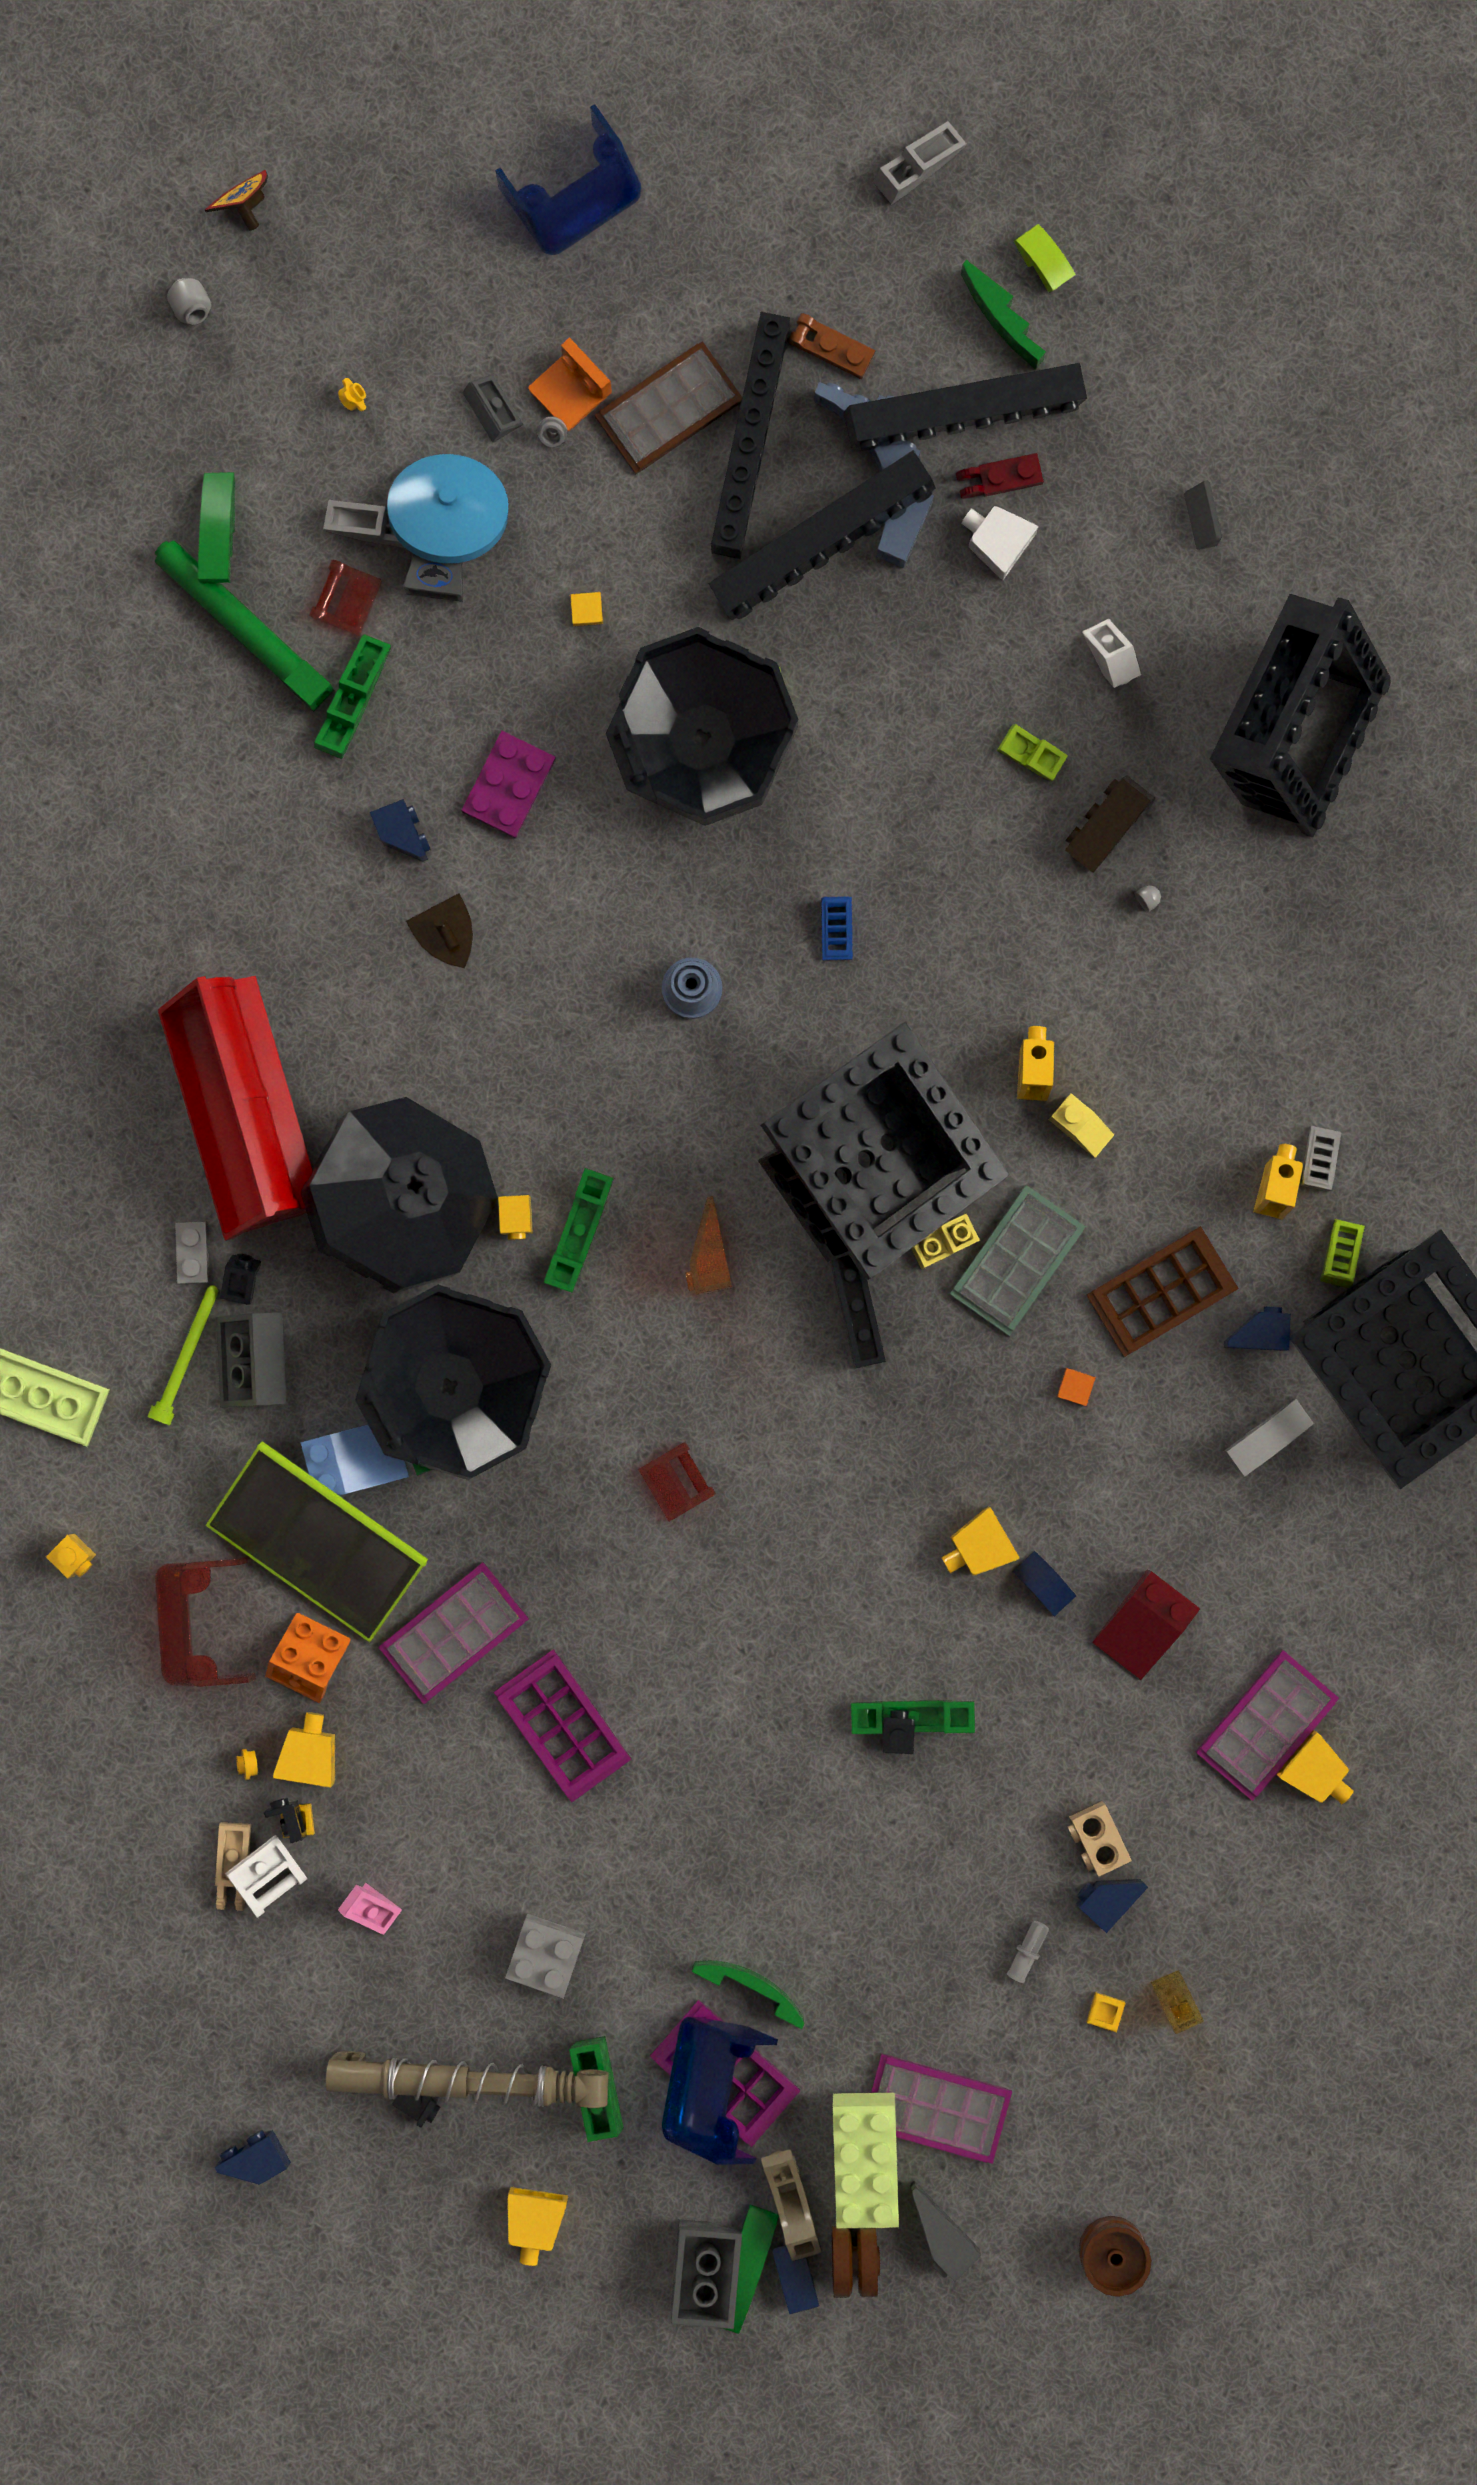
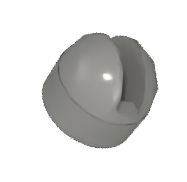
M1144 886L1134 893L1137 901L1146 912L1151 911L1160 903V891L1154 886Z

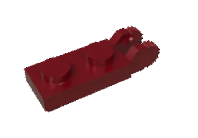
M1037 453L982 464L978 467H970L956 472L957 481H966L971 478L980 477L982 484L965 487L960 490L961 499L984 495V497L1043 485L1044 482Z

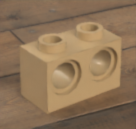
M1103 1801L1069 1816L1072 1825L1067 1826L1075 1844L1081 1841L1085 1853L1081 1854V1857L1088 1871L1094 1869L1099 1877L1132 1861ZM1090 1818L1097 1819L1099 1823L1098 1829L1094 1833H1085L1083 1831L1084 1822ZM1104 1846L1110 1847L1112 1850L1111 1857L1107 1861L1097 1860V1851Z

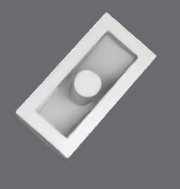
M1110 619L1082 631L1103 676L1114 688L1127 684L1132 679L1141 675L1133 645Z

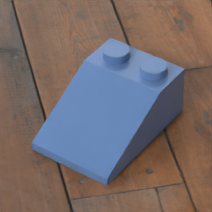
M368 1425L301 1442L309 1475L339 1496L409 1477L405 1461L384 1455ZM315 1494L316 1502L324 1500L319 1495Z

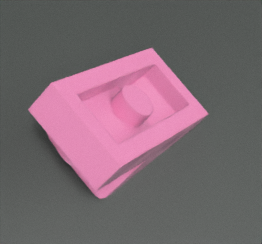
M365 1883L363 1887L356 1885L338 1911L344 1917L384 1935L402 1909Z

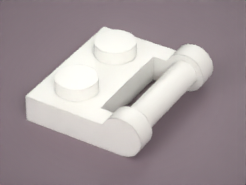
M276 1835L225 1873L257 1918L265 1912L263 1909L297 1883L301 1885L307 1880L305 1874ZM288 1868L289 1875L255 1899L253 1893L284 1869Z

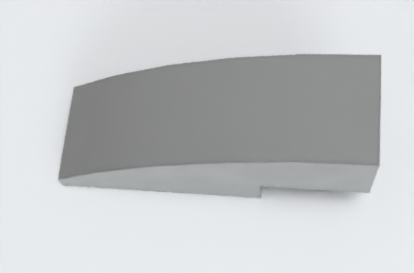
M947 121L905 147L902 155L882 166L873 183L892 205L949 162L965 148L967 143Z
M328 500L323 527L325 531L362 541L405 548L393 534L388 520V511L385 506Z
M1294 1399L1223 1452L1239 1475L1245 1477L1290 1444L1314 1423L1298 1400Z

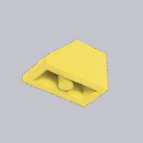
M1071 1093L1048 1119L1094 1158L1097 1157L1114 1136L1112 1131L1095 1112Z

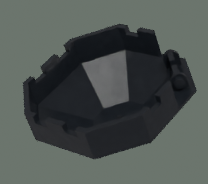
M696 627L640 648L635 658L634 666L619 693L620 703L606 731V736L627 791L706 826L763 804L797 731L799 719L777 662L768 658L763 659L750 653L749 649L729 640H721L710 635L709 631ZM702 730L704 734L709 733L711 735V738L707 739L706 746H702L700 742H694V738L697 737V731Z
M407 1097L346 1113L339 1119L332 1137L325 1145L312 1174L300 1192L318 1251L328 1257L333 1256L344 1262L347 1268L365 1278L370 1277L384 1285V1289L393 1294L448 1279L460 1273L498 1200L480 1140ZM410 1177H414L416 1182L421 1181L422 1187L418 1189L419 1194H415L413 1190L407 1189L406 1185L410 1183Z
M438 1284L382 1314L355 1401L384 1455L470 1480L527 1448L529 1435L537 1415L551 1363L522 1310L502 1306L490 1300L471 1294L460 1293ZM444 1379H448L450 1382L456 1381L458 1386L454 1388V1395L450 1396L448 1392L442 1393L440 1388L444 1386Z

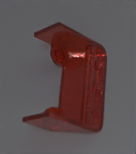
M247 1557L174 1562L164 1564L158 1569L155 1582L161 1671L164 1680L170 1685L203 1687L249 1683L256 1679L255 1673L218 1676L215 1661L206 1655L193 1656L189 1594L200 1593L207 1589L211 1582L210 1567L242 1565L248 1563Z

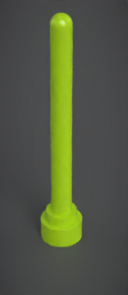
M210 1285L206 1289L160 1402L157 1401L155 1406L152 1405L147 1417L171 1425L175 1415L172 1413L174 1409L172 1407L173 1401L219 1292L215 1285Z

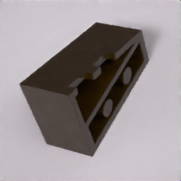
M1128 775L1120 781L1114 779L1103 792L1107 795V798L1101 805L1095 803L1084 816L1088 819L1084 827L1080 829L1076 826L1065 840L1069 843L1065 851L1093 873L1155 798Z

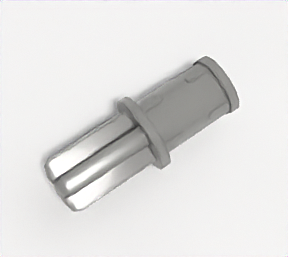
M1033 1921L1022 1944L1017 1945L1018 1952L1007 1972L1010 1978L1020 1983L1025 1982V1978L1034 1960H1038L1040 1957L1038 1952L1049 1932V1928L1045 1924Z

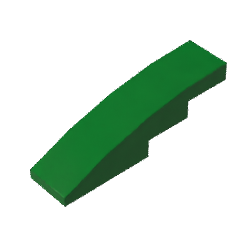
M966 260L962 265L961 276L974 301L991 326L1005 342L1036 370L1043 362L1046 351L1025 336L1030 324L1010 309L1013 295Z
M204 473L199 528L198 580L200 583H230V557H232L233 532H235V473Z
M365 634L362 635L339 680V688L326 712L327 718L314 742L315 749L343 759L391 649L390 644Z

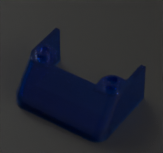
M595 104L590 107L592 127L599 135L593 145V154L599 166L551 198L546 190L537 184H529L516 191L502 169L498 168L495 170L499 190L540 249L549 255H557L636 203L641 196V183L623 144Z
M686 2017L683 2019L679 2027L662 2119V2132L666 2140L717 2165L755 2164L756 2157L737 2149L739 2129L734 2120L726 2117L737 2057L748 2058L753 2054L756 2045H777L778 2039L744 2025L701 2017Z

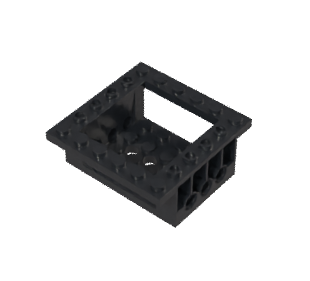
M1289 594L1210 757V761L1242 805L1293 822L1302 834L1312 838L1317 829L1322 828L1326 819L1325 812L1330 802L1335 801L1339 792V783L1343 775L1346 776L1350 771L1355 750L1362 746L1365 730L1369 722L1375 719L1378 711L1377 705L1382 695L1388 692L1391 684V677L1349 600L1338 597L1334 606H1329ZM1328 679H1332L1360 688L1361 691L1312 790L1288 751L1291 745L1296 744L1301 737V724L1305 716H1310L1315 708V695L1319 687L1323 688Z
M906 1022L896 1027L760 1125L775 1146L773 1150L758 1160L766 1174L825 1260L829 1262L849 1255L866 1280L873 1278L1009 1176ZM883 1135H887L892 1139L893 1148L891 1151H887L881 1146L880 1141ZM860 1152H865L869 1155L870 1165L868 1168H864L858 1163V1154ZM837 1168L843 1169L847 1174L845 1185H842L835 1175ZM965 1168L966 1172L877 1237L873 1229L946 1175Z
M1441 1229L1414 1248L1400 1251L1303 1321L1305 1326L1289 1337L1398 1489L1405 1487L1477 1435V1352L1425 1281L1427 1277L1435 1272L1477 1329V1278ZM1387 1326L1392 1327L1397 1333V1338L1392 1344H1386L1381 1339V1331ZM1405 1351L1412 1353L1415 1358V1363L1410 1369H1404L1399 1364V1356ZM1422 1376L1429 1377L1433 1383L1432 1390L1427 1394H1423L1417 1389V1381Z

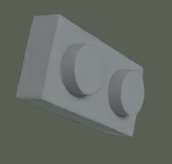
M207 1222L175 1223L177 1284L209 1283Z

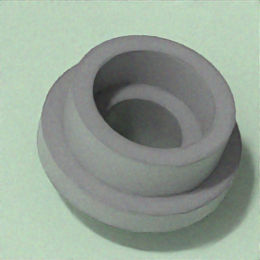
M546 417L539 423L537 435L544 445L556 447L565 441L567 427L557 417ZM548 428H554L557 432L551 433L548 431Z

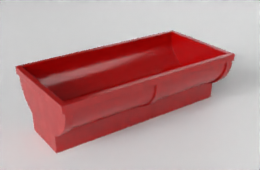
M206 976L198 977L158 1009V1013L223 1237L227 1241L245 1232L307 1213L300 1192L313 1171L256 976L235 980L232 977L206 979Z

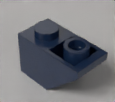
M404 799L370 812L384 846L422 862L428 860L426 851L431 849L425 834L418 835L414 824L418 823L419 819L413 805L407 807Z
M261 2130L246 2140L248 2142L246 2146L238 2150L235 2145L219 2155L221 2160H219L214 2168L219 2174L260 2185L286 2170L291 2162L274 2131L272 2130L265 2134Z

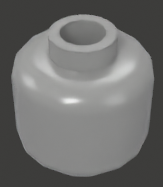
M193 278L179 279L174 282L168 291V304L180 322L195 325L207 318L211 309V301L203 285L198 280Z

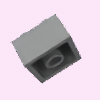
M527 1914L505 1979L564 1999L586 1933Z

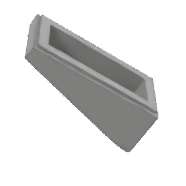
M1315 1126L1310 1127L1299 1186L1327 1192L1332 1190L1341 1132ZM1316 1136L1333 1139L1332 1145L1315 1142ZM1314 1148L1330 1151V1155L1315 1154ZM1312 1160L1327 1162V1168L1312 1165ZM1313 1171L1326 1174L1325 1179L1311 1177L1310 1173Z

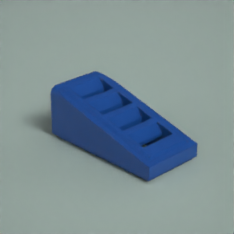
M852 897L821 898L822 961L853 959ZM845 907V912L828 913V908ZM828 920H845L846 925H828ZM846 932V937L828 938V933ZM846 944V950H828V945Z

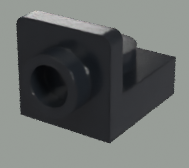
M247 1254L232 1255L225 1265L220 1299L250 1305L253 1300L256 1275L261 1267V1261Z
M890 1710V1715L885 1714L883 1717V1753L914 1754L915 1716H909V1711Z
M283 1798L270 1802L271 1808L264 1811V1816L268 1818L283 1813L284 1818L280 1819L281 1829L284 1837L289 1836L290 1843L302 1841L307 1837L298 1800L289 1802L288 1798Z
M397 2095L391 2104L417 2121L416 2125L422 2128L425 2121L432 2123L441 2108L436 2104L439 2097L420 2096L418 2100H415V2097L411 2095Z

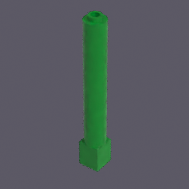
M165 541L155 551L157 556L155 563L274 673L313 712L334 691L332 685L307 661L299 657L221 583H200L198 580V561L176 541L169 543Z

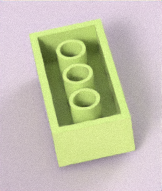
M895 2093L833 2094L836 2228L899 2227Z

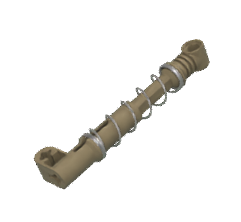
M341 2051L335 2053L328 2062L326 2090L331 2092L382 2094L384 2098L395 2099L397 2095H411L415 2097V2100H418L420 2096L443 2097L445 2102L448 2101L449 2097L468 2098V2095L472 2094L474 2103L478 2101L480 2094L501 2095L503 2105L507 2103L509 2096L530 2097L532 2106H535L536 2103H538L539 2107L550 2106L552 2103H557L558 2099H560V2103H565V2099H567V2102L571 2104L575 2100V2103L581 2107L600 2108L607 2106L609 2073L603 2070L587 2069L578 2071L577 2076L571 2071L569 2075H567L566 2071H562L561 2075H559V2071H555L550 2066L542 2065L538 2073L528 2074L523 2064H520L514 2073H499L494 2063H490L484 2072L470 2071V2067L465 2061L460 2062L457 2066L439 2065L436 2060H432L429 2064H411L407 2059H402L399 2062L398 2058L387 2059L385 2062L366 2061V2053ZM490 2066H494L496 2072L487 2071ZM520 2067L523 2068L525 2074H518V2069Z

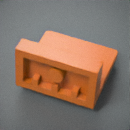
M569 337L561 345L562 356L528 387L529 392L553 417H557L565 423L567 431L573 429L612 393L611 381Z
M296 1613L269 1660L265 1677L320 1703L325 1695L329 1680L348 1648L351 1639L300 1613Z

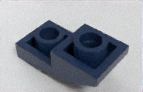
M787 2246L772 2249L789 2314L819 2307L807 2257L792 2261Z

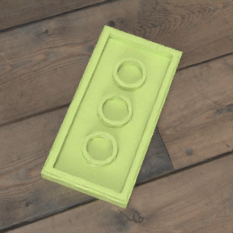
M0 1348V1414L88 1447L110 1389Z

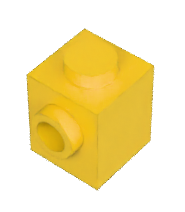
M529 1195L498 1197L500 1234L507 1235L508 1240L526 1239V1234L533 1233L531 1197Z
M69 1534L46 1558L68 1579L76 1575L79 1578L83 1576L93 1565L90 1561L96 1554L76 1534Z

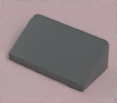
M493 374L469 382L462 392L492 442L499 440L523 425Z
M1206 480L1184 493L1197 550L1215 547L1222 538L1211 485Z

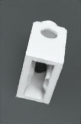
M997 506L992 508L986 518L975 510L970 509L961 523L974 532L968 547L1002 580L1007 576L1038 530L1037 525Z

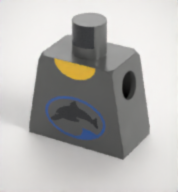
M414 554L404 583L406 594L463 602L462 562L438 563L423 559Z

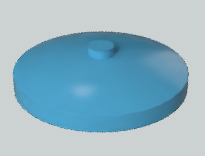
M433 455L412 463L396 477L388 494V520L397 540L413 554L438 563H461L483 555L500 540L508 521V498L499 478L482 463L461 455Z

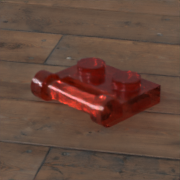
M331 560L328 567L330 573L317 605L312 607L309 616L360 636L382 580L349 567L340 561ZM342 575L349 578L333 615L328 613L327 610Z
M686 1441L638 1469L669 1522L716 1495L713 1487H708L688 1452L690 1448ZM676 1457L698 1492L692 1498H690L669 1462Z

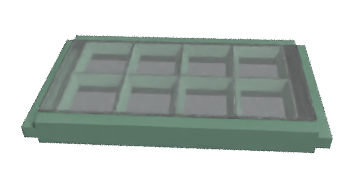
M1026 1185L950 1292V1295L1010 1336L1086 1226Z

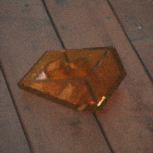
M713 1196L706 1199L690 1260L691 1271L685 1272L689 1291L695 1290L696 1296L732 1289Z

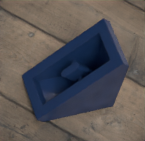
M1036 1551L1030 1554L1012 1571L1053 1616H1056L1076 1597L1064 1580Z

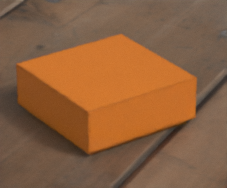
M1066 1368L1057 1397L1087 1406L1096 1377Z

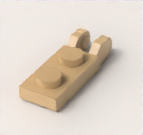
M219 1823L215 1878L217 1909L224 1910L227 1904L226 1886L234 1887L225 1873L250 1855L252 1824ZM236 1890L235 1909L243 1911L245 1901Z

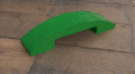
M587 1168L584 1169L572 1208L544 1283L573 1293L600 1222L614 1178Z
M916 1700L851 1703L852 1734H883V1717L885 1714L890 1715V1710L909 1711V1716H915V1732L975 1733L974 1701Z
M712 1960L694 1962L692 1966L693 1973L720 1986L726 1975L776 2001L777 2005L774 2009V2015L800 2029L803 2028L805 2024L804 2017L798 2007L783 1990L769 1979L748 1968L728 1962Z
M751 2204L741 2229L742 2240L734 2329L723 2328L737 2334L740 2333L752 2302L779 2218L777 2213Z

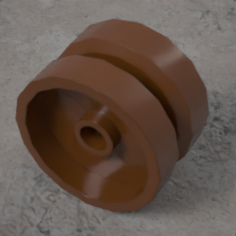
M1107 2216L1099 2218L1087 2226L1080 2238L1078 2252L1084 2273L1093 2287L1105 2295L1117 2297L1132 2294L1142 2287L1150 2274L1152 2260L1149 2247L1136 2225L1122 2217ZM1116 2254L1115 2259H1110L1112 2255Z
M832 2226L833 2298L850 2297L852 2294L853 2277H857L858 2293L861 2297H877L878 2276H880L879 2246H877L876 2228H858L856 2246H852L851 2230L849 2228H836V2226Z

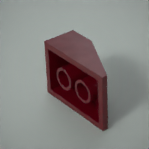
M1146 1570L1092 1643L1142 1680L1184 1632L1200 1608L1155 1573Z

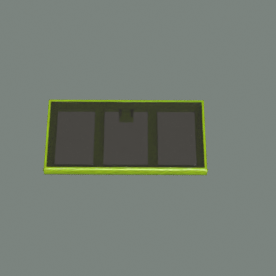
M263 1441L257 1445L256 1450L205 1525L368 1642H371L428 1561L425 1556Z

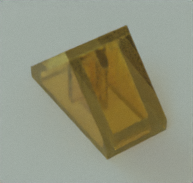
M1179 1970L1151 1982L1166 2019L1175 2034L1204 2022Z

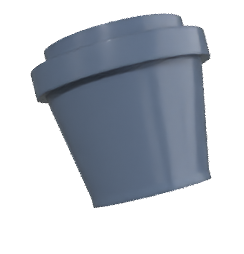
M685 958L674 963L665 973L662 981V995L666 1005L673 1013L683 1018L697 1019L708 1015L717 1007L722 996V981L717 970L707 961L699 958ZM695 979L698 983L695 989H688L686 987L687 980Z

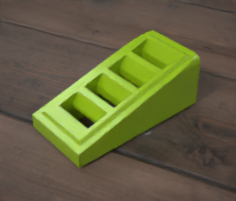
M1334 1219L1321 1274V1282L1345 1288L1351 1287L1354 1283L1365 1226ZM1341 1231L1355 1235V1240L1339 1237L1338 1233ZM1336 1243L1353 1247L1352 1252L1336 1248ZM1334 1256L1350 1259L1349 1264L1333 1260ZM1334 1268V1269L1346 1271L1347 1274L1341 1273V1272L1332 1271L1331 1269Z

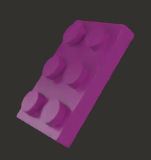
M501 731L461 810L462 813L516 839L556 757Z

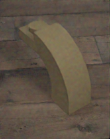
M791 2149L777 2151L761 2158L763 2169L777 2207L791 2260L795 2261L821 2253L822 2250L806 2191Z

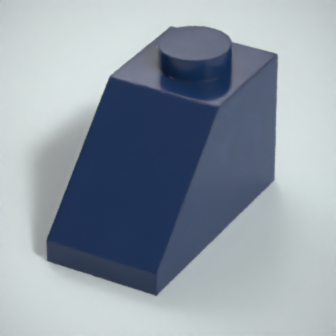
M1264 1307V1312L1255 1313L1224 1341V1348L1288 1351L1291 1314L1282 1313V1307Z
M1141 1879L1096 1881L1093 1885L1090 1883L1086 1884L1077 1895L1080 1900L1076 1904L1107 1933L1148 1887Z

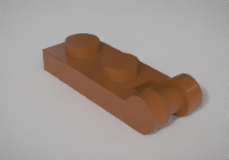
M801 313L797 320L798 327L795 332H791L787 342L862 380L875 355V350L817 322L813 317ZM808 331L817 334L813 342L805 338Z

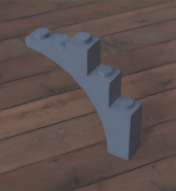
M821 382L818 384L814 397V402L834 412L844 421L843 412L849 405L869 402L870 400L862 395L856 394L851 396L844 393V390L836 384L827 383L826 385ZM879 395L877 400L891 398L894 396L888 395L887 397H884L882 395ZM889 441L878 443L879 447L869 450L878 466L879 472L912 450L915 451L918 457H920L921 452L909 441L899 445H890ZM931 495L921 503L915 502L908 506L906 512L899 518L885 521L876 557L899 567H905L931 508L934 495Z

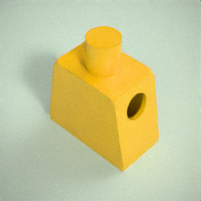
M1029 1027L1028 1039L1022 1042L1019 1054L1017 1099L1048 1100L1053 1087L1054 1042L1046 1040V1027Z
M1279 1144L1277 1156H1272L1266 1163L1253 1212L1283 1220L1295 1207L1303 1163L1295 1161L1297 1151L1295 1146Z
M989 1506L950 1537L956 1549L941 1557L949 1573L966 1565L973 1576L1019 1559L1017 1552Z
M306 1712L303 1729L292 1727L288 1731L273 1773V1778L330 1788L334 1785L335 1734L322 1732L323 1714Z
M1314 1730L1276 1774L1285 1782L1321 1803L1331 1795L1340 1804H1344L1354 1791L1342 1781L1349 1772L1348 1767L1323 1737Z
M510 2187L508 2193L509 2245L521 2247L519 2259L521 2264L535 2266L538 2264L540 2250L552 2251L566 2209L568 2195Z

